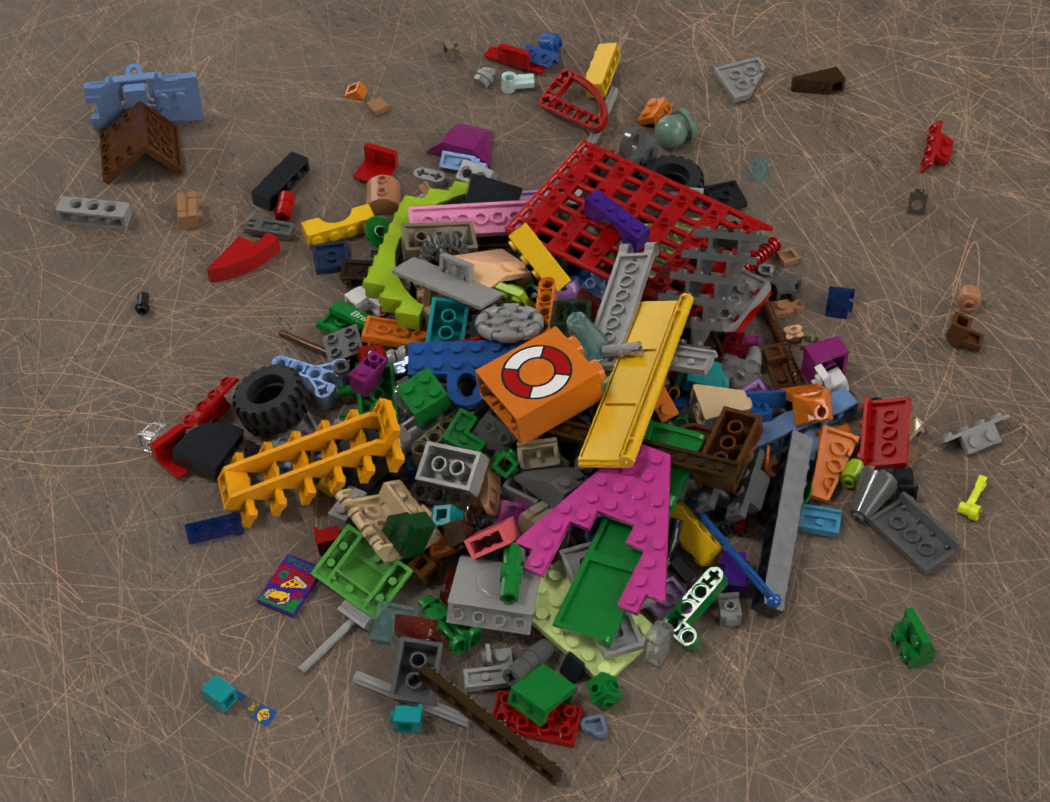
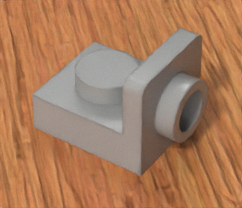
M485 644L486 652H482L483 665H487V667L498 665L510 666L513 663L511 648L490 650V644Z

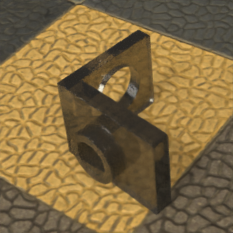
M915 188L914 191H910L907 213L925 215L928 193H925V190ZM915 200L922 202L920 210L912 208V203Z

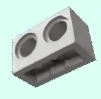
M465 159L455 177L459 182L466 183L469 181V178H466L469 173L494 180L498 179V175L493 170Z

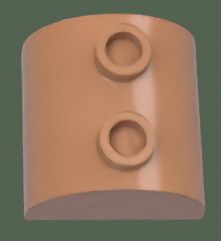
M378 175L371 178L366 187V204H369L373 214H394L397 212L399 202H401V185L399 181L389 175Z

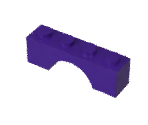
M597 189L585 197L584 214L596 223L602 219L610 222L619 232L622 243L632 244L633 252H638L649 242L650 228Z

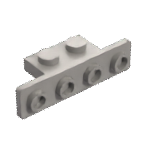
M1001 413L990 416L991 421L985 422V419L973 423L975 426L969 429L967 425L957 429L958 433L955 435L949 432L940 436L942 440L937 441L936 444L938 446L958 438L965 455H969L1002 442L994 423L1007 419L1010 416L1009 414L1003 416Z

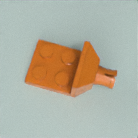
M817 383L780 389L786 390V400L792 402L795 426L833 420L830 389Z

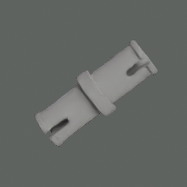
M640 341L632 343L618 342V344L603 345L602 353H606L603 354L605 358L611 356L626 357V355L641 354L643 346Z

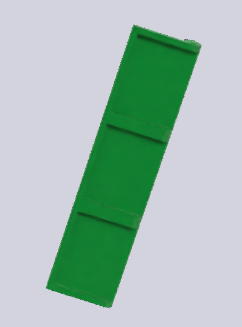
M650 420L644 439L700 452L706 437L699 432ZM671 468L669 519L690 472ZM603 517L552 625L554 627L595 639L603 647H611L626 614V611L619 609L617 604L643 554L641 551L626 546V541L633 527L608 517Z

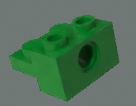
M907 608L901 622L894 623L891 640L894 645H897L902 662L906 663L908 669L933 663L936 651L914 608Z

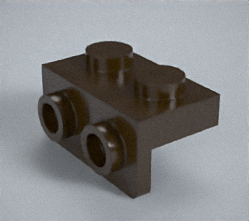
M342 259L339 279L343 281V284L354 285V282H361V285H363V280L367 278L368 269L373 265V261Z

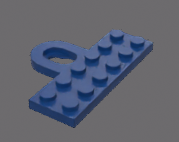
M497 340L408 343V379L429 367L436 378H447V394L453 406L464 410L475 409L484 402L480 395L475 370L525 342L519 340L517 343H499ZM465 377L476 381L473 394L469 397L463 396L457 386L458 382Z

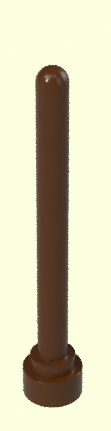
M279 331L280 337L327 357L324 347L287 331ZM356 357L347 359L350 371L355 367Z

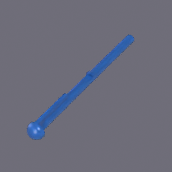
M688 498L685 501L686 505L767 599L766 605L772 609L779 607L781 604L780 595L774 594L706 514L704 512L699 513L694 509L696 505L694 500Z

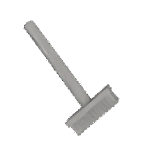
M345 600L337 609L349 617V619L298 667L299 672L304 674L356 623L370 631V627L375 620Z

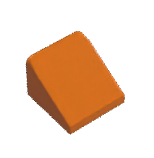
M362 81L348 85L344 97L364 100L367 88Z

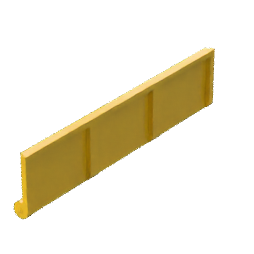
M687 293L681 294L678 301L640 302L624 342L640 341L643 351L641 354L626 355V357L618 356L578 457V466L580 468H631L634 466L693 305L694 298L692 295Z

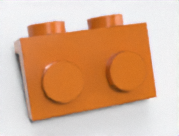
M666 97L653 98L647 102V105L637 119L640 126L654 123L656 126V123L663 116L671 114L672 107Z

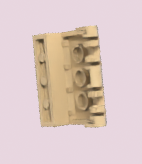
M402 481L384 482L379 494L354 499L350 497L351 488L340 490L335 496L376 554L385 563L402 559L393 547V544L382 532L386 519L389 515L405 512L413 514L424 511ZM435 527L425 550L441 538L442 534L437 527Z

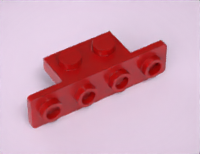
M500 43L498 48L490 46L484 54V57L540 75L547 69L530 62V51Z
M941 120L936 124L933 123L928 129L929 134L925 141L926 146L923 150V159L920 162L919 172L922 174L933 165L934 160L944 167L949 164L954 141L941 132L943 125Z
M226 376L221 379L220 384L215 389L209 391L207 397L197 403L191 413L183 417L181 423L186 429H191L196 423L200 426L206 423L217 422L231 407L224 395L239 381V378Z

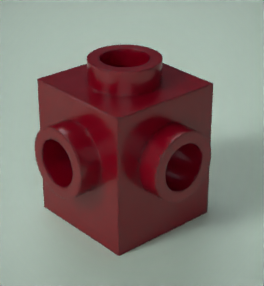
M726 332L724 341L721 342L727 358L726 361L742 362L744 355H747L748 352L745 333Z

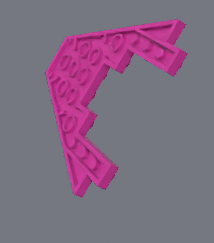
M641 444L633 467L599 469L516 540L515 543L520 547L531 551L523 566L524 570L543 578L570 525L590 531L598 514L633 527L626 541V546L643 552L617 604L618 608L638 616L646 598L665 605L671 477L670 454Z

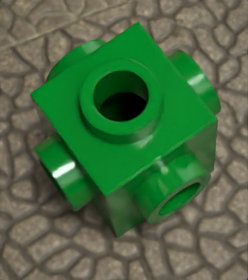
M505 447L503 451L499 449L492 457L494 462L491 467L501 477L507 479L510 474L514 476L520 469L518 452L513 448L508 449ZM504 458L508 459L511 463H505Z
M600 672L587 682L590 700L593 705L609 709L622 700L617 677Z

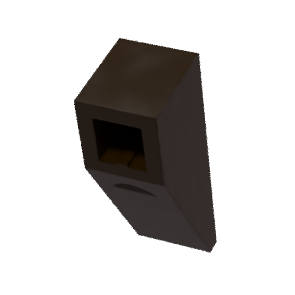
M838 67L828 68L792 77L790 90L791 92L830 95L844 91L846 78Z

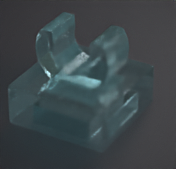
M755 157L749 172L756 181H762L764 176H768L767 170L771 169L772 166L769 162H764L761 157Z

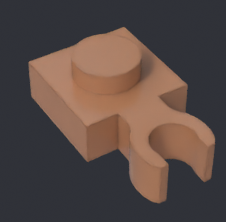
M788 299L770 302L777 319L793 317L794 312H804L805 306H801V299H797L794 302H789Z

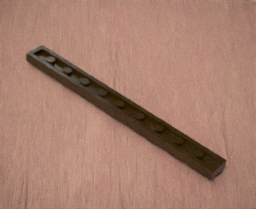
M566 420L546 431L545 434L546 437H556L558 440L583 446L591 426ZM644 438L642 441L643 445L670 454L671 468L735 484H737L743 470L742 462Z

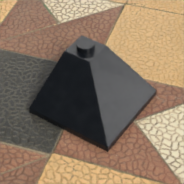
M363 429L367 436V442L380 439L379 433L374 429ZM342 440L337 444L338 453L351 449L348 440ZM371 456L372 462L375 465V474L371 477L368 484L360 483L355 467H342L343 475L346 477L345 488L347 489L350 485L366 492L367 495L394 472H389L384 456Z

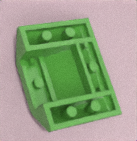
M347 524L312 570L311 574L373 620L377 621L413 573V570L398 559L385 563L376 554L362 533Z

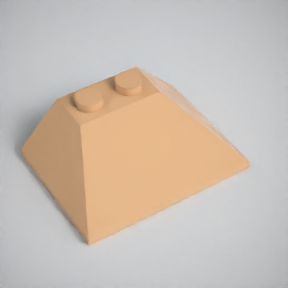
M503 249L454 255L474 264L473 281L496 290L495 286L498 282L514 280L521 288H524L530 282L535 284L532 274L525 264Z

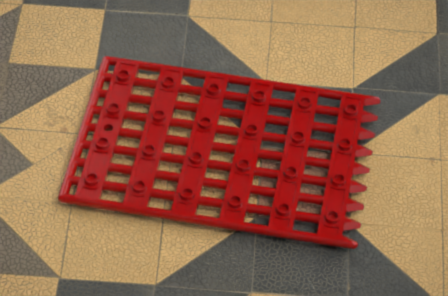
M582 140L505 227V231L512 234L517 230L514 227L518 223H521L519 227L527 223L536 236L542 233L553 238L548 244L541 241L551 254L609 281L611 274L598 267L602 262L614 267L615 260L607 256L612 251L618 254L619 246L617 244L622 240L621 236L611 223L608 225L600 221L596 223L584 214L585 199L574 194L577 189L588 194L593 193L597 189L635 218H641L652 223L650 226L649 242H657L658 246L664 244L675 249L672 255L659 250L657 257L666 262L662 267L655 263L652 264L651 270L657 272V274L653 278L648 276L646 282L648 285L642 294V298L648 301H658V293L666 294V290L677 291V295L682 294V292L672 288L675 282L685 286L686 281L669 279L670 271L677 272L678 268L689 269V272L694 274V270L697 268L690 265L693 259L681 257L682 250L689 251V247L708 249L709 238L694 237L693 229H701V226L712 227V231H717V227L721 225L732 231L734 229L745 230V234L759 230L773 231V226L586 140ZM584 148H587L584 153H581ZM606 157L617 162V164L613 168L601 161ZM577 158L578 160L573 164L572 161ZM566 168L569 169L565 175L562 174ZM595 168L607 172L608 175L603 178L592 172ZM637 171L648 178L643 182L632 175ZM588 178L599 183V185L594 189L583 182ZM557 179L560 180L556 185L553 184ZM629 182L639 187V189L633 192L624 188L623 185ZM667 185L679 192L674 196L663 191L664 187ZM547 190L550 191L546 196L543 195ZM618 192L630 199L627 203H624L614 198V196ZM659 196L670 201V203L665 207L654 202V199ZM571 200L581 206L576 211L564 204ZM700 200L710 205V207L706 211L693 204ZM540 201L539 205L535 207V203ZM650 207L661 212V214L656 218L646 213L645 210ZM689 210L702 217L699 221H695L685 216V214ZM528 211L531 212V214L527 218L524 217L528 213ZM558 211H562L572 217L565 221L555 215ZM730 214L742 221L737 225L725 218ZM552 222L562 228L557 233L545 226ZM682 222L693 228L688 233L676 227V225ZM591 225L603 232L596 236L586 231V229ZM670 233L684 238V240L679 244L667 237ZM581 236L592 241L593 244L588 248L576 241ZM645 247L636 253H644ZM721 247L720 254H722L723 250L734 251V255L737 254V249ZM570 248H573L584 254L578 259L567 252ZM750 250V253L756 254V251ZM716 261L711 272L722 273V277H724L727 262ZM705 283L699 294L711 295V299H714L715 284ZM693 305L688 316L699 317L696 312L698 310L703 311V306Z

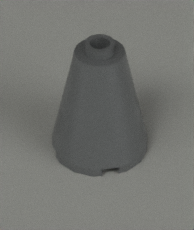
M866 465L862 468L850 508L852 519L859 523L867 522L898 489V486H896L898 482L890 473L883 469L880 472L874 470L875 466Z

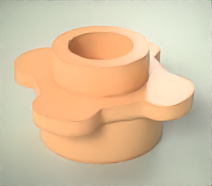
M792 325L785 327L786 339L790 342L801 340L804 337V333L801 331L802 326Z

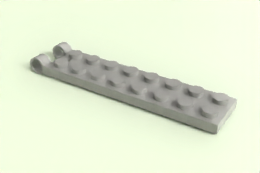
M647 242L644 253H633L631 243L620 244L619 252L584 351V357L588 362L596 359L604 371H613L618 356L603 357V354L606 353H602V346L625 341L638 310L654 258L659 254L657 242Z

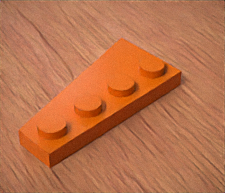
M827 425L821 427L810 481L812 485L811 499L823 503L829 501L839 481L838 479L860 438L859 436Z

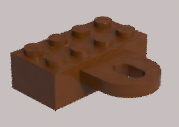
M724 406L714 427L698 423H688L680 426V428L699 432L706 437L700 451L701 453L743 463V470L737 484L694 473L697 484L734 494L764 431L762 415Z

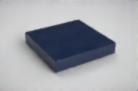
M347 241L312 245L316 275L341 272L342 259H350Z

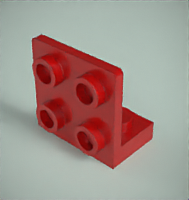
M366 142L364 145L365 160L357 169L353 178L368 183L371 178L378 175L392 176L399 167L398 151Z

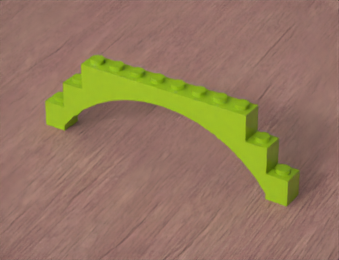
M454 181L453 186L449 187L448 191L430 188L427 195H424V198L405 195L403 201L399 202L398 211L394 213L393 222L388 227V233L384 234L383 244L379 245L378 254L373 259V265L368 269V276L363 280L365 296L379 298L382 312L395 313L398 327L420 330L424 321V304L418 303L404 288L399 277L392 273V269L396 267L400 252L402 251L401 224L409 223L408 207L463 204L468 184L466 182Z

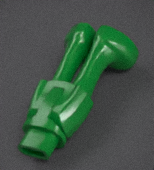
M427 595L418 601V605L422 608L421 612L424 614L428 625L434 632L439 630L449 642V650L454 655L463 654L466 648L468 650L472 649L481 640L483 631L479 627H472L466 630L462 625L446 623L448 606L442 601L440 602L438 598ZM448 626L457 634L456 636L452 633Z

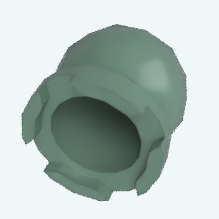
M682 107L674 111L673 115L663 116L656 123L654 135L658 139L659 144L663 147L675 148L684 143L685 140L690 141L698 135V127L696 121L692 122L689 116L691 114L690 111Z

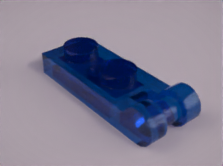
M236 512L184 524L189 545L233 534L236 536L242 535L245 529L244 525L241 524V514Z

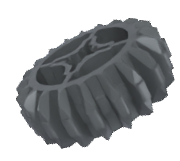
M442 231V234L439 236L435 233L434 238L429 237V242L424 241L423 246L420 247L421 253H419V258L439 267L440 254L445 252L454 256L468 254L469 252L467 244H465L462 237L459 238L457 234L452 235L451 232L445 235Z

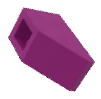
M372 350L349 374L351 390L367 397L378 386L388 358Z

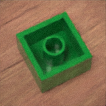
M429 367L395 387L400 400L419 427L453 406L447 392Z

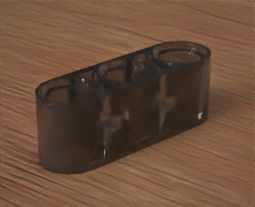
M424 482L415 483L410 491L411 496L415 500L431 507L451 504L455 508L466 512L471 504L470 499L459 490ZM425 490L424 495L420 497L421 492ZM443 494L442 499L438 501L439 496ZM461 498L460 503L456 505V501Z

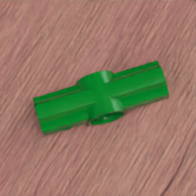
M517 543L505 545L503 563L500 570V600L508 605L518 602L519 584H521L522 547Z

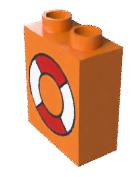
M556 326L475 370L481 397L521 445L601 401L603 397L601 382L606 380V374L601 364L596 359L588 362L584 357V350L579 340L574 335L567 338Z

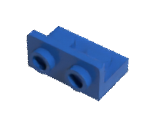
M526 44L524 49L530 51L531 63L549 69L552 67L553 62L559 64L561 57L555 52L530 44Z

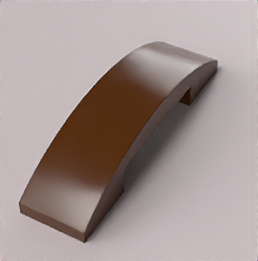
M781 343L762 346L767 372L773 389L780 390L782 388L794 387L785 363L786 356ZM786 400L784 408L793 407L792 402Z

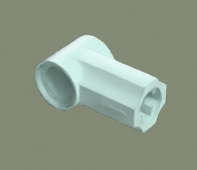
M511 71L502 74L501 90L504 93L510 94L515 92L516 89L534 88L533 74L516 75Z

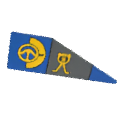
M236 690L237 697L250 717L268 726L277 712Z

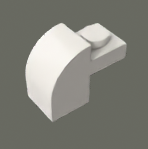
M363 286L356 287L344 295L346 303L363 312L370 310L377 317L385 313L381 311L379 298L366 297Z
M821 363L814 367L816 375H814L815 379L811 381L812 384L817 383L830 389V394L842 388L850 390L847 379L838 366L826 372Z

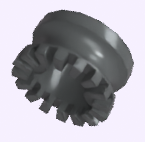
M338 360L333 364V374L336 378L343 379V377L349 376L350 365L347 361Z

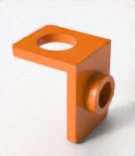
M767 446L766 455H764L761 467H764V473L770 478H775V473L771 469L777 466L778 461L769 460L770 446Z

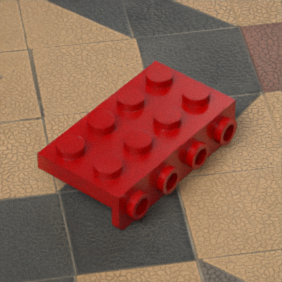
M870 396L864 397V403L861 404L863 419H860L862 434L859 435L860 451L857 453V458L864 463V466H875L874 470L908 467L912 405L910 397L873 401Z

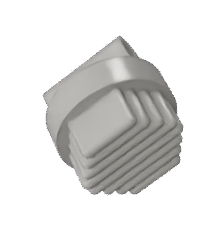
M488 67L478 69L473 78L474 82L487 88L494 80L492 75L495 74V69Z

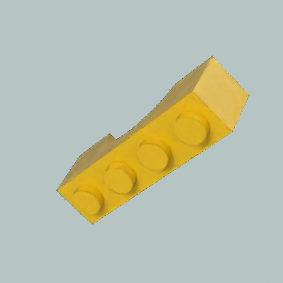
M369 204L352 208L349 217L341 222L328 223L319 218L301 222L303 236L310 249L312 245L327 244L365 233L364 225L374 214Z

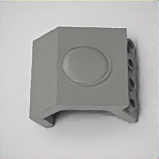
M464 553L459 558L447 602L449 604L446 623L530 635L541 577L529 573L523 568L521 584H519L518 602L512 605L504 604L500 600L501 582H499L503 558L480 556L472 560L470 554Z

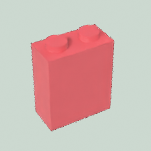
M512 516L476 532L464 540V543L473 560L510 544L522 534Z

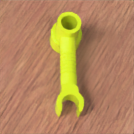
M979 475L966 503L960 502L957 513L968 516V519L978 520L982 506L975 503L981 492L985 489L987 485L985 482L988 477Z

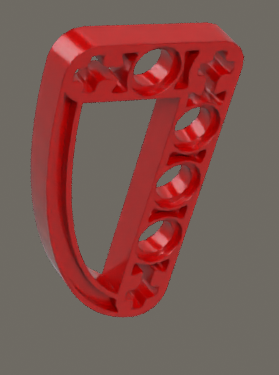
M570 69L561 70L539 99V104L544 111L593 133L602 132L607 125L609 112L602 95L590 81ZM573 82L585 88L598 101L600 108L599 116L561 99ZM560 87L558 92H553L555 88ZM559 105H563L561 110H556ZM575 111L574 115L568 116L569 112ZM584 116H588L586 121H580Z

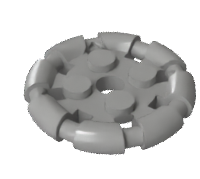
M504 303L499 307L496 305L483 310L475 319V328L478 333L487 340H497L499 343H517L519 340H529L537 336L544 327V318L538 310L527 305L523 307L518 303Z

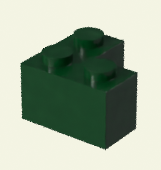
M426 511L413 514L405 512L389 515L382 528V532L393 544V547L402 559L423 555L436 524Z

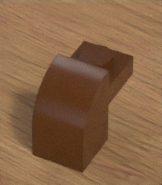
M957 311L950 319L946 334L948 343L955 349L962 345L978 352L981 349L984 335L970 329L973 318Z

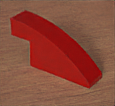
M266 233L255 243L238 236L207 268L209 281L213 283L231 279L263 265L280 251L279 238Z

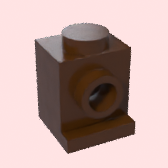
M425 553L413 557L407 564L428 588L443 575L437 564Z

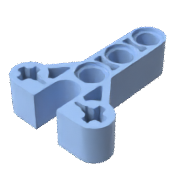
M277 356L272 360V365L279 366V364L298 371L306 388L311 390L316 400V406L320 410H328L333 406L338 398L336 386L346 385L349 380V376L338 379L333 374V364L338 360H345L342 358L317 366L286 356Z

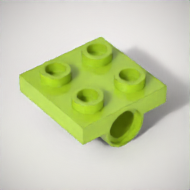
M498 282L495 286L497 291L503 293L501 299L506 303H518L523 307L527 305L536 309L526 295L525 289Z

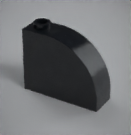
M472 173L469 177L463 204L518 201L523 188Z
M222 422L206 423L190 430L179 443L174 445L172 449L173 463L215 482L223 467L228 464L244 442V429Z

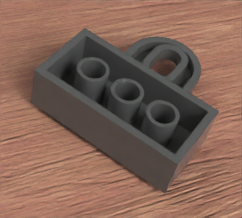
M634 124L624 134L619 151L616 154L643 166L652 158L657 157L659 150L658 139L647 134L644 127ZM609 159L605 164L614 168L617 162ZM600 169V176L605 178L608 173ZM635 171L632 176L638 179L639 172Z

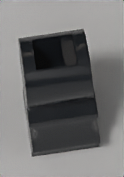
M894 468L893 477L898 482L896 485L898 486L896 499L898 500L899 494L904 491L916 501L919 487L917 484H914L912 468Z

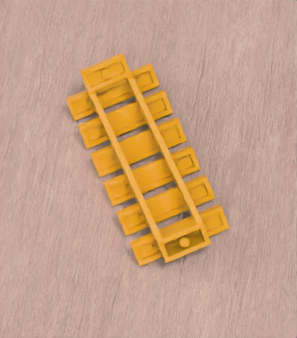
M379 398L372 412L360 416L357 409H350L344 422L330 426L329 420H321L316 431L304 437L301 436L300 431H292L287 443L273 448L272 442H264L258 454L245 459L243 453L235 452L230 464L223 467L217 479L224 511H239L242 526L250 528L258 516L254 500H268L272 516L280 517L282 511L287 506V498L284 496L283 489H298L301 505L309 506L317 492L312 478H326L330 493L336 495L346 483L342 467H355L360 483L368 484L371 477L375 474V465L372 462L371 456H384L389 472L397 473L404 463L405 456L400 446L398 436L401 428L398 424L396 410L393 408L392 401ZM363 429L378 430L380 439L367 442V436ZM334 439L348 440L351 449L338 453V447ZM305 450L320 451L322 460L308 464L309 458ZM276 461L291 462L293 471L279 475L280 468L277 466ZM247 472L262 473L264 481L250 486L251 479Z

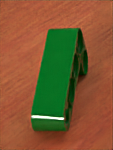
M718 567L709 568L663 620V627L667 633L688 651H696L700 648L702 642L700 636L691 626L727 586V577ZM701 592H707L703 598H698ZM693 607L690 613L684 614L687 608ZM674 623H679L676 629L670 630ZM689 636H694L693 641L686 643V639Z

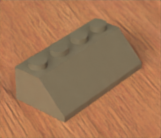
M473 222L401 224L403 261L406 262L413 257L419 258V253H421L420 247L423 246L424 241L429 242V237L434 238L435 233L439 236L442 234V231L445 235L449 232L452 235L457 234L467 244L469 253L477 252L478 245Z

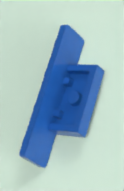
M786 390L745 392L746 396L750 397L752 401L750 413L762 415L763 421L771 420V408H784L786 405Z

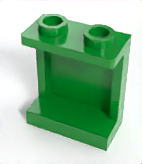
M542 663L511 687L507 703L541 727L546 723L548 714L564 701L568 703L573 701L576 686Z

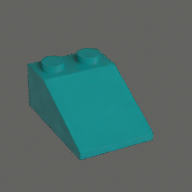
M432 297L425 342L465 339L470 306L460 303L455 299Z

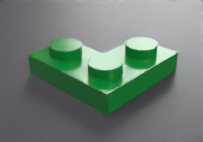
M462 408L459 409L441 438V441L449 446L478 452L482 451L486 441L470 433L478 417Z

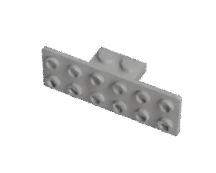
M445 252L440 254L439 267L413 257L392 269V273L400 278L424 286L431 291L441 293L445 297L453 298L477 310L484 309L503 296L502 292L473 281L474 264Z

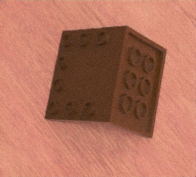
M139 101L129 111H126L119 120L113 122L111 127L103 131L99 136L103 182L110 184L145 153L177 174H181L184 171L179 127L142 101Z

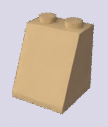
M695 384L692 387L689 403L698 424L714 427L724 406L750 412L752 409V401L743 390Z

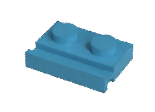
M809 504L801 507V520L797 531L838 538L842 510Z

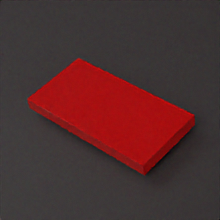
M498 690L492 716L497 720L504 721L511 731L522 735L525 739L574 748L583 707L561 703L548 714L546 723L540 727L507 703L510 692Z

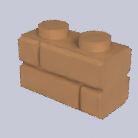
M195 191L187 192V194L185 192L177 193L176 208L179 229L199 228L200 220H203L202 210H199V208H202L201 198L197 197V192Z

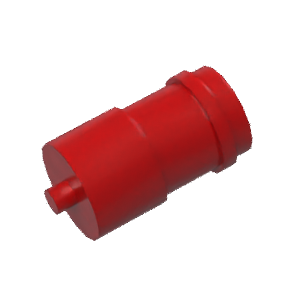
M290 191L280 192L277 208L274 213L277 221H290L296 201L294 193Z

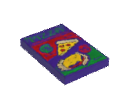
M287 554L258 597L257 603L295 618L319 579L311 574L316 564Z

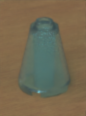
M582 312L570 314L566 320L569 337L574 335L579 340L584 350V357L588 362L592 359H596L599 362L604 358L603 354L605 353H602V346L609 345L608 339Z

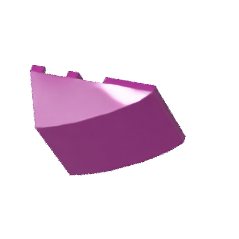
M458 123L427 150V154L441 157L442 151L471 155L479 158L481 163H486L488 169H490L492 130Z

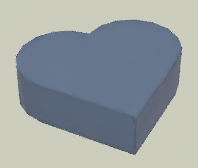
M603 713L586 717L580 723L581 732L585 735H591L595 740L602 741L608 735V728Z

